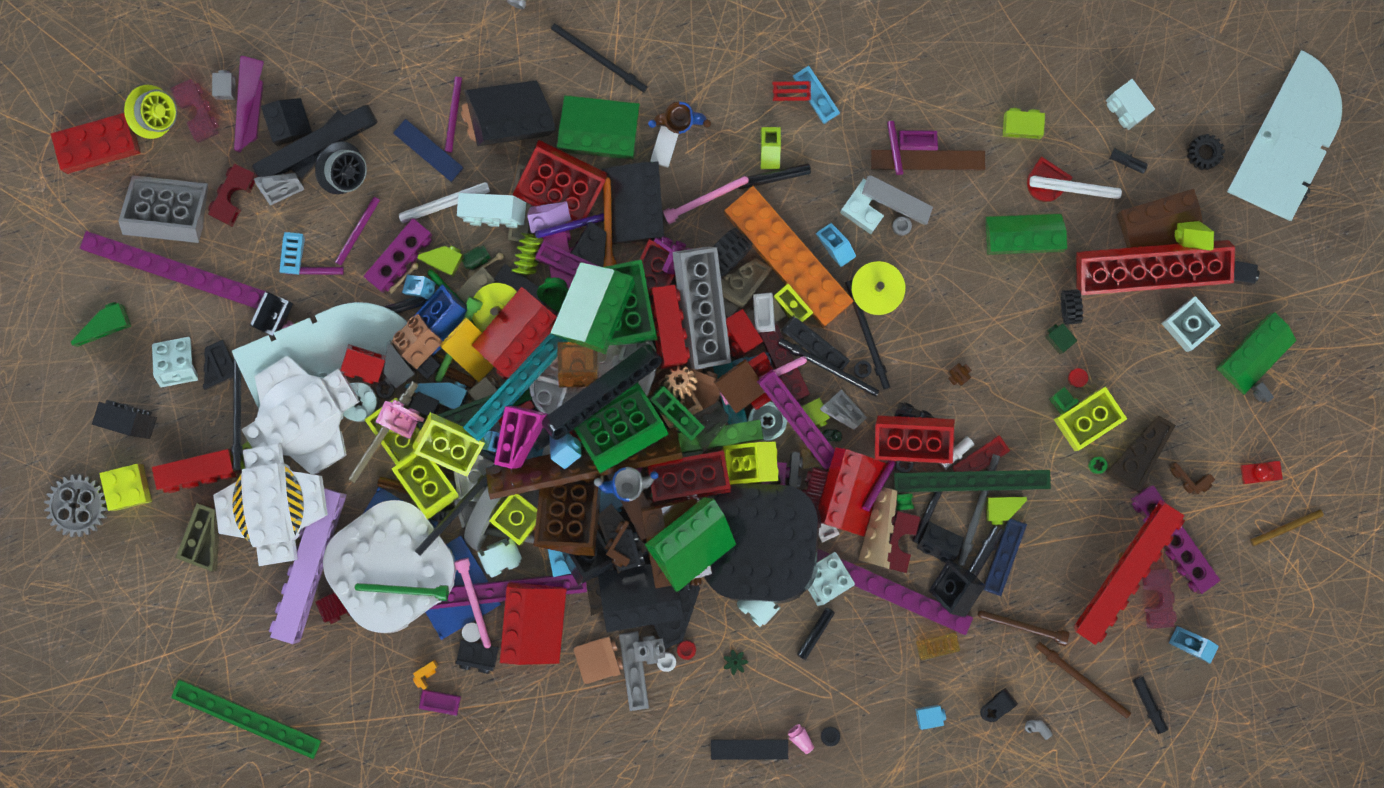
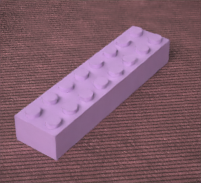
M325 487L324 492L328 515L301 529L299 535L301 542L299 546H296L298 560H295L294 564H291L288 569L287 575L290 577L288 583H285L282 588L281 594L284 596L282 602L277 604L275 611L277 618L276 621H272L269 632H272L271 638L291 644L301 641L323 571L324 553L328 543L334 537L347 494Z

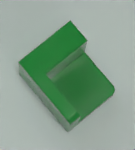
M1065 387L1049 398L1060 414L1065 413L1079 402L1077 398L1074 399Z

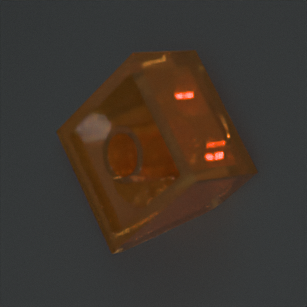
M558 342L559 388L587 387L599 378L597 351L573 342Z

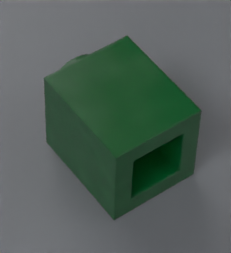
M1063 323L1059 326L1054 324L1047 330L1049 334L1045 337L1059 354L1064 353L1078 341Z

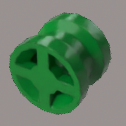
M913 493L897 495L895 511L915 509L912 503Z

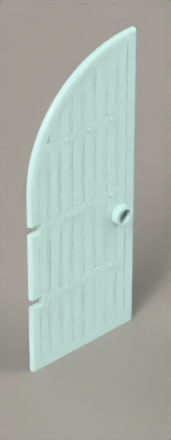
M1300 51L1227 191L1289 221H1292L1308 190V187L1302 185L1303 181L1311 184L1326 154L1325 150L1320 149L1321 146L1330 147L1342 118V99L1335 79L1319 60L1307 52Z
M362 302L347 303L316 314L315 317L318 321L312 324L309 317L274 332L276 340L271 341L269 335L232 350V353L259 409L260 400L255 376L284 357L289 356L309 375L324 378L338 368L341 369L348 344L386 356L387 342L389 340L392 341L394 334L401 330L407 324V321L394 311L380 305Z

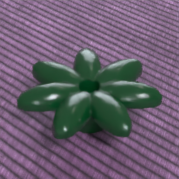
M731 650V657L724 656V660L729 662L724 666V669L731 668L732 675H735L737 669L744 673L742 665L748 663L747 660L742 659L744 652H740L736 656L735 651Z

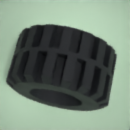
M737 227L729 230L713 246L717 247L721 277L730 272L751 250L753 245Z

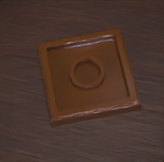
M746 359L714 381L735 413L765 393L757 383L759 380L758 376Z

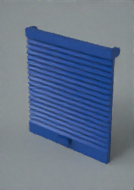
M462 536L446 544L452 551L455 561L469 558L471 565L468 571L472 584L488 582ZM458 570L455 574L454 586L464 585L462 575ZM501 602L479 604L482 616L500 606ZM471 605L429 609L425 612L441 640L475 620Z

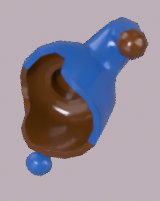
M678 101L669 105L666 111L657 115L654 120H650L648 125L651 128H654L656 125H666L671 132L681 134L688 131L692 125H703L708 128L711 126V121L702 113L694 112L689 104Z

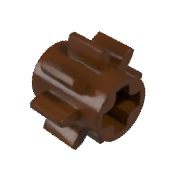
M958 363L948 371L951 375L948 379L953 385L958 383L962 386L971 378L969 373L972 370L967 364L962 366Z

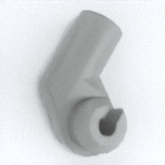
M1031 719L1025 723V730L1028 733L1040 732L1045 740L1053 735L1042 720Z

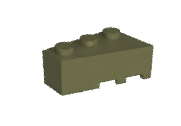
M196 503L176 558L209 571H217L219 532L216 510L214 507L203 503Z

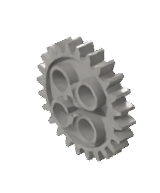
M71 475L70 479L63 477L64 483L56 481L58 487L51 486L50 488L53 493L46 494L51 499L44 501V503L49 504V507L44 509V511L50 512V515L46 518L53 519L50 525H58L56 531L63 529V535H67L70 532V537H75L76 533L78 537H83L84 532L86 535H90V529L97 531L96 524L103 525L100 519L107 518L103 512L108 511L107 507H104V504H106V500L103 499L105 497L104 493L100 492L103 487H96L98 481L94 480L91 482V477L89 476L84 480V475H79L78 478L76 475ZM68 490L72 492L70 500H67L65 497ZM87 492L91 494V500L88 503L84 499ZM74 504H80V508L74 507ZM65 509L69 511L67 519L63 518V511ZM85 511L89 515L86 522L82 520V514Z

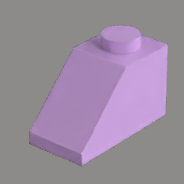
M567 201L530 207L527 214L531 233L564 224L571 220Z

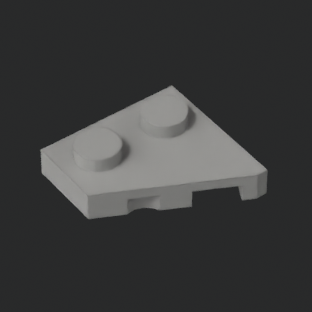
M842 389L820 408L822 412L853 430L867 418Z

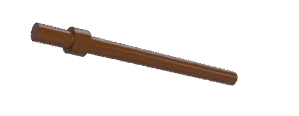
M1040 641L1035 645V648L1043 653L1048 661L1057 664L1127 719L1131 715L1130 711L1060 658L1056 651L1050 650Z

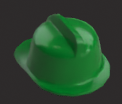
M547 277L544 284L537 289V296L552 309L560 312L569 288L563 279Z

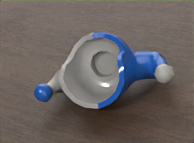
M625 467L615 473L612 481L602 482V479L596 478L594 484L603 493H614L618 499L630 502L638 498L643 489L653 484L654 479L658 478V473L652 471L650 476L641 477V474L636 469Z

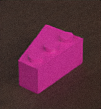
M505 406L494 464L511 469L521 468L543 428V419L549 414L517 406Z

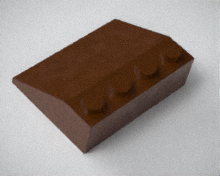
M1194 189L1125 209L1116 214L1127 248L1179 244L1175 239L1177 223L1193 221L1203 223L1200 205Z
M600 476L539 490L534 546L573 555L595 556L601 490L598 486H595L594 480L600 478Z
M699 498L641 508L646 541H650L698 503ZM649 552L655 588L671 586ZM711 566L694 579L712 574Z

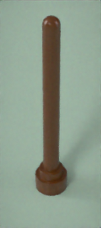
M981 610L978 612L979 618L1054 639V642L1061 646L1067 645L1070 634L1068 631L1057 630L1055 632Z

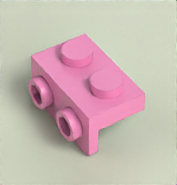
M385 401L376 423L410 439L418 421L423 422L424 418L419 416L420 412L409 408V410L403 408L404 404L399 401Z

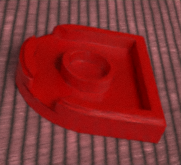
M1041 156L1028 175L1027 188L1031 196L1036 200L1051 202L1057 199L1064 191L1032 187L1029 184L1031 176L1071 181L1073 177Z

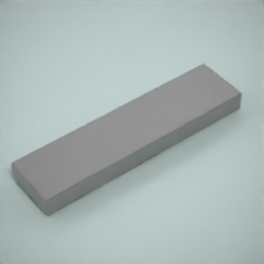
M871 175L867 176L862 191L863 195L923 225L928 224L933 209L931 205Z
M638 631L621 633L619 638L630 711L648 709L649 704L643 661L635 662L633 642L640 641Z

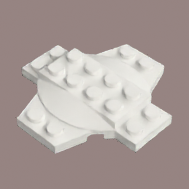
M286 356L257 374L255 381L260 400L258 415L254 422L241 429L251 447L257 448L281 444L283 455L292 457L306 471L314 475L345 457L347 454L339 425L341 419L343 420L344 412L360 401L345 375L340 371L341 369L338 368L326 377L320 378L309 375L292 358Z

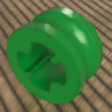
M1103 457L1092 458L1088 464L1089 470L1094 474L1105 472L1107 469L1106 460ZM1096 460H1098V463L1102 462L1103 466L1100 467V471H1097L1098 468L1094 469L1093 467L1096 464Z

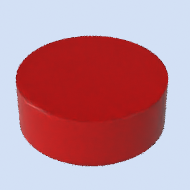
M1076 368L1069 373L1068 382L1075 388L1083 387L1088 382V374L1085 370Z
M690 640L681 641L677 646L678 656L684 660L694 657L696 653L695 644Z

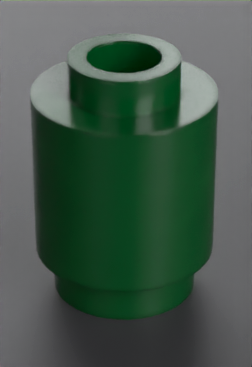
M482 245L464 253V258L461 260L466 269L470 268L473 271L486 264L487 260L491 259L485 246Z

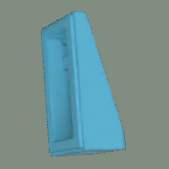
M284 232L280 273L299 275L305 243L303 234ZM288 248H295L297 251L288 250ZM287 256H295L296 259L287 258ZM286 263L295 264V267L285 265Z

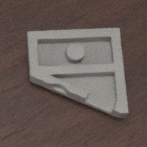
M296 173L254 178L257 187L270 206L305 190Z

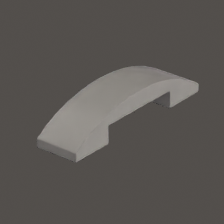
M488 487L474 507L464 534V541L476 551H480L487 537L485 531L490 523L489 520L495 514L499 504L503 503L508 497L490 500Z

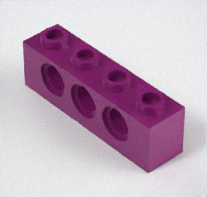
M413 218L363 277L382 293L388 292L395 285L394 280L398 276H403L407 271L406 266L417 259L418 252L431 243L433 235ZM411 238H416L417 240L414 247H408L407 245L408 240ZM397 253H404L402 261H395ZM386 267H391L392 273L389 276H383V269Z

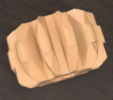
M677 366L676 371L670 369L671 375H665L667 381L664 382V386L667 387V390L675 398L680 395V398L684 400L685 394L691 396L690 390H696L694 385L697 383V379L694 377L695 373L689 371V368L686 366L683 369Z

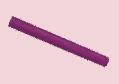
M455 77L445 145V152L452 153L462 77Z
M372 198L335 261L337 264L342 266L380 202L378 198Z

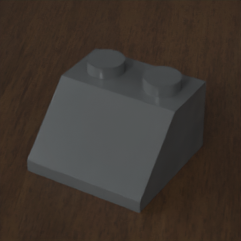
M389 340L386 348L383 378L389 386L394 385L397 388L414 375V369L400 356L392 341Z

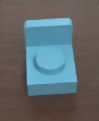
M407 275L402 293L428 300L435 291L436 283L426 277Z

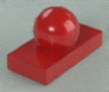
M1280 461L1240 465L1243 484L1283 480Z

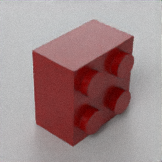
M743 309L726 318L731 357H734L736 360L740 359L763 342Z
M348 344L340 371H343L345 376L354 378L356 375L362 377V381L373 384L374 381H379L385 363V355Z

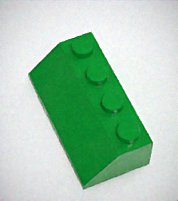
M1062 214L985 217L987 255L1064 252L1067 249V232Z
M1275 312L1270 313L1216 369L1245 395L1297 340L1289 325Z

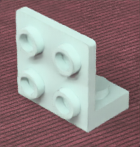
M190 337L152 344L153 376L160 388L198 380V373L192 364Z
M836 552L816 563V566H818L817 575L808 591L817 606H820L855 585Z

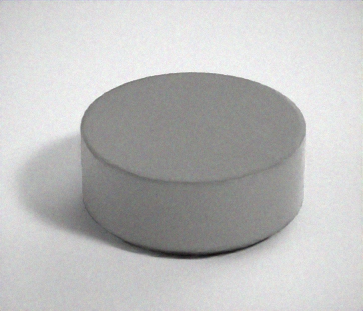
M905 216L897 217L892 224L894 233L899 236L907 235L912 228L910 219Z

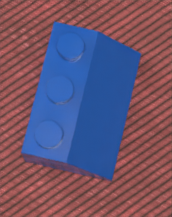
M442 284L415 315L419 314L428 328L444 341L462 322L467 308L461 300ZM439 346L431 355L434 356L441 347Z

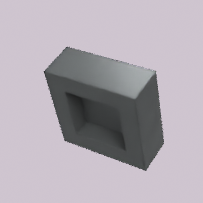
M1263 382L1251 387L1254 391V397L1259 402L1266 403L1274 398Z

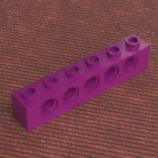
M1150 485L1131 498L1133 502L1131 505L1137 513H1141L1144 518L1143 523H1145L1150 516L1147 510L1148 505L1153 504L1156 507L1160 500H1164L1154 485ZM1183 526L1179 530L1176 529L1172 536L1175 535L1177 537V544L1175 546L1171 545V543L1168 546L1164 545L1166 549L1165 554L1171 561H1175L1177 571L1182 577L1185 576L1189 581L1187 585L1192 592L1203 594L1221 580ZM1184 551L1189 555L1188 560L1185 562L1181 559V554ZM1195 567H1198L1200 574L1195 578L1192 571Z

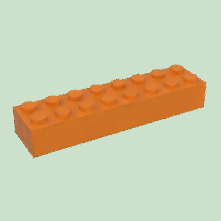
M754 186L724 210V215L753 243L752 247L768 266L772 268L785 285L789 284L813 311L812 316L822 328L826 327L854 302Z

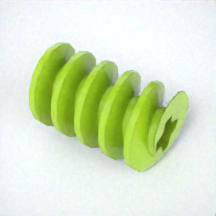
M521 233L525 236V239H519L523 246H518L517 249L522 251V253L515 254L516 257L520 258V261H514L518 268H512V271L524 275L535 274L537 270L534 267L538 266V261L535 260V257L541 247L539 245L543 243V239L536 238L533 234Z

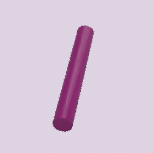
M888 121L887 126L896 175H902L903 167L895 122Z
M300 267L299 274L344 275V267Z
M888 461L862 507L865 511H870L896 465L894 461Z

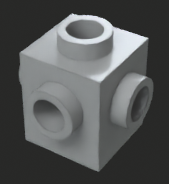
M655 635L643 637L642 641L633 642L635 662L646 661L647 664L658 663V659L665 658L663 638L655 639Z

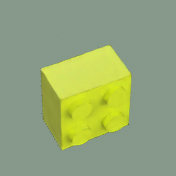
M134 464L99 473L108 511H117L152 502L143 464Z
M520 494L507 497L489 522L518 545H522L535 528L537 508Z

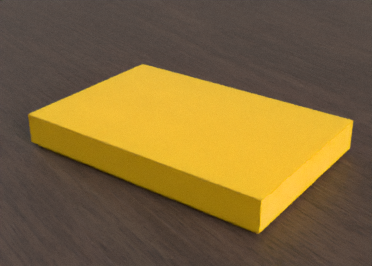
M465 318L439 346L480 382L494 366L472 346L482 332Z

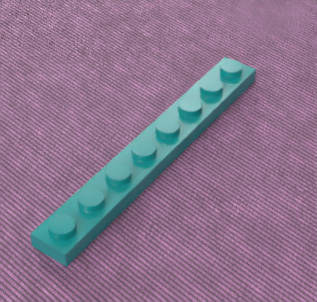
M550 333L463 428L479 442L504 415L505 406H512L569 345L570 341Z

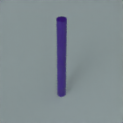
M604 214L535 231L536 238H542L587 226L588 222L604 221Z

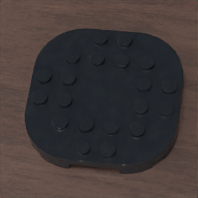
M742 483L730 486L731 492L717 494L714 500L725 515L736 545L710 565L712 574L704 576L709 586L718 594L736 601L787 603L799 598L801 594L812 586L818 570L816 563L821 517L814 502L801 490L787 485Z

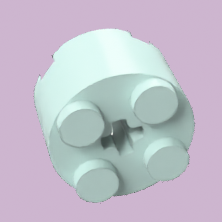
M350 383L357 398L363 403L362 405L356 404L346 410L343 416L352 421L364 422V419L379 410V397L372 387L364 383Z
M768 402L757 410L753 408L748 416V421L761 420L764 437L762 441H771L778 438L784 432L787 425V420L773 402ZM763 417H770L772 419L770 422L771 426L768 424L763 425Z
M511 538L508 541L503 539L487 546V550L484 553L482 549L477 552L486 574H490L491 577L501 574L504 568L508 567L510 570L519 566L522 559L515 541Z
M739 600L736 603L745 614L749 612L751 614L752 620L759 627L762 624L766 625L780 609V606L773 602Z

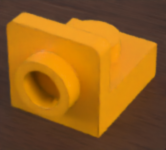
M435 660L413 673L415 676L413 681L418 688L421 687L424 690L428 687L423 676L425 675L428 678L436 673L435 668L439 665Z

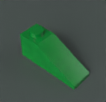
M116 302L105 305L106 308L100 310L71 341L72 346L79 347L131 327L124 305Z
M659 386L649 396L648 399L651 404L690 441L705 428L664 386Z

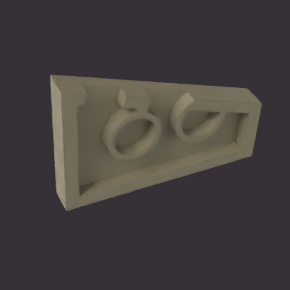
M754 259L740 267L735 273L726 275L721 280L723 297L743 308L770 274L772 268L760 260Z

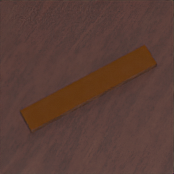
M871 150V170H895L892 150ZM900 150L903 170H985V151Z

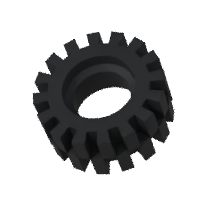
M1209 134L1200 135L1194 139L1187 149V152H1189L1187 158L1191 159L1189 161L1190 164L1193 163V167H1199V170H1209L1217 166L1224 158L1223 154L1225 153V149L1222 150V147H1224L1223 143H1219L1221 140L1219 138L1215 139V135L1209 136ZM1207 145L1212 149L1213 154L1210 159H1203L1200 156L1199 149L1201 146Z
M1063 290L1060 305L1064 324L1082 323L1083 304L1080 290Z

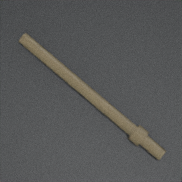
M414 381L411 382L405 393H402L398 398L399 402L404 404V407L405 405L408 406L412 400L411 396L419 386ZM382 426L348 478L350 481L356 482L390 429Z

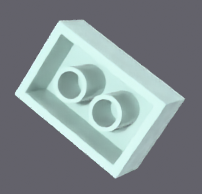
M459 193L457 216L462 218L463 222L470 223L473 226H481L482 223H486L491 227H499V224H505L509 228H517V225H524L526 202L515 196Z

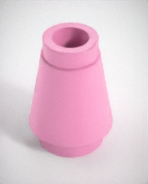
M798 724L789 730V740L805 754L810 753L814 749L805 727H801Z

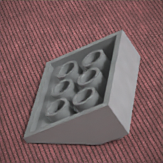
M132 175L118 220L122 235L199 243L204 223L208 184Z

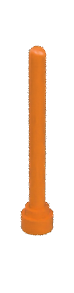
M606 177L603 185L604 231L606 232L603 267L617 264L612 254L611 180L609 177Z

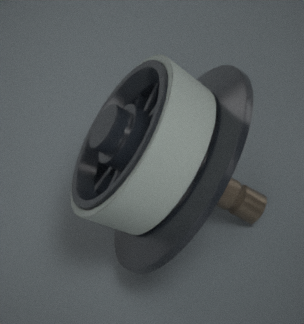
M338 141L329 144L321 151L315 164V175L319 185L331 194L339 195L354 191L361 186L366 177L367 167L360 151L348 142Z

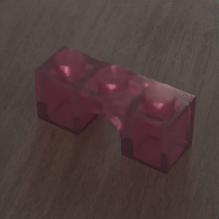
M189 79L170 88L179 107L185 109L189 106H195L197 109L195 118L186 122L195 141L200 143L219 134L217 129L219 124L216 118L210 115L211 107L207 100H203L201 96L203 90L199 83Z
M1152 569L1146 578L1142 577L1143 590H1155L1159 595V603L1154 608L1145 609L1147 628L1175 627L1174 623L1177 621L1176 612L1173 611L1172 605L1175 602L1174 592H1171V584L1173 583L1172 573L1169 572V569Z

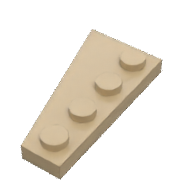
M883 487L877 496L860 552V561L889 569L890 562L887 561L888 553H891L892 544H889L890 533H893L894 528L891 520L895 515L896 490Z

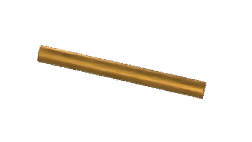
M1321 509L1252 538L1250 542L1252 546H1256L1321 518L1324 514Z

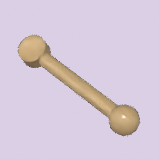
M498 253L495 258L476 270H470L468 272L469 276H473L482 267L486 268L495 261L502 260L503 254Z
M412 263L411 268L389 289L391 294L406 279L407 275H410L413 270L418 269V263Z

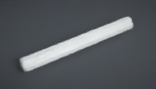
M1031 176L1029 182L1032 187L1114 199L1121 198L1122 194L1120 188Z
M484 182L399 213V219L402 223H406L413 218L417 219L458 204L459 193H489V186Z

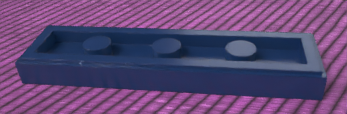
M405 119L393 132L396 137L451 183L464 169L408 120Z
M1011 518L1007 520L1004 533L1000 538L984 583V591L1002 596L1027 524Z

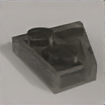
M720 402L693 415L705 427L695 437L703 451L708 448L729 420Z

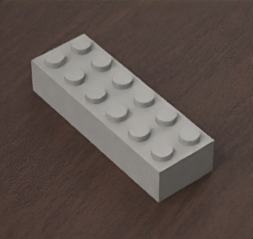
M707 246L672 252L676 284L680 292L679 308H682L684 316L681 324L682 328L686 329L687 339L684 342L685 347H688L690 352V359H687L688 362L686 363L687 367L700 369L731 363L717 247Z

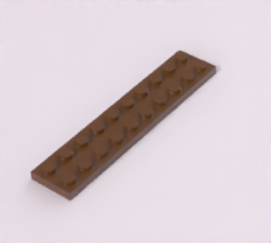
M676 427L666 429L668 432L667 436L602 473H599L585 447H581V457L565 469L554 462L550 454L525 459L521 468L511 469L499 465L487 467L486 476L490 500L613 474L625 467L636 469L682 459L683 456Z

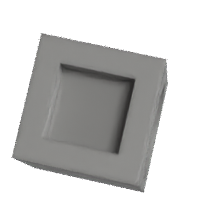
M219 70L218 73H212V96L216 100H236V77L228 70Z

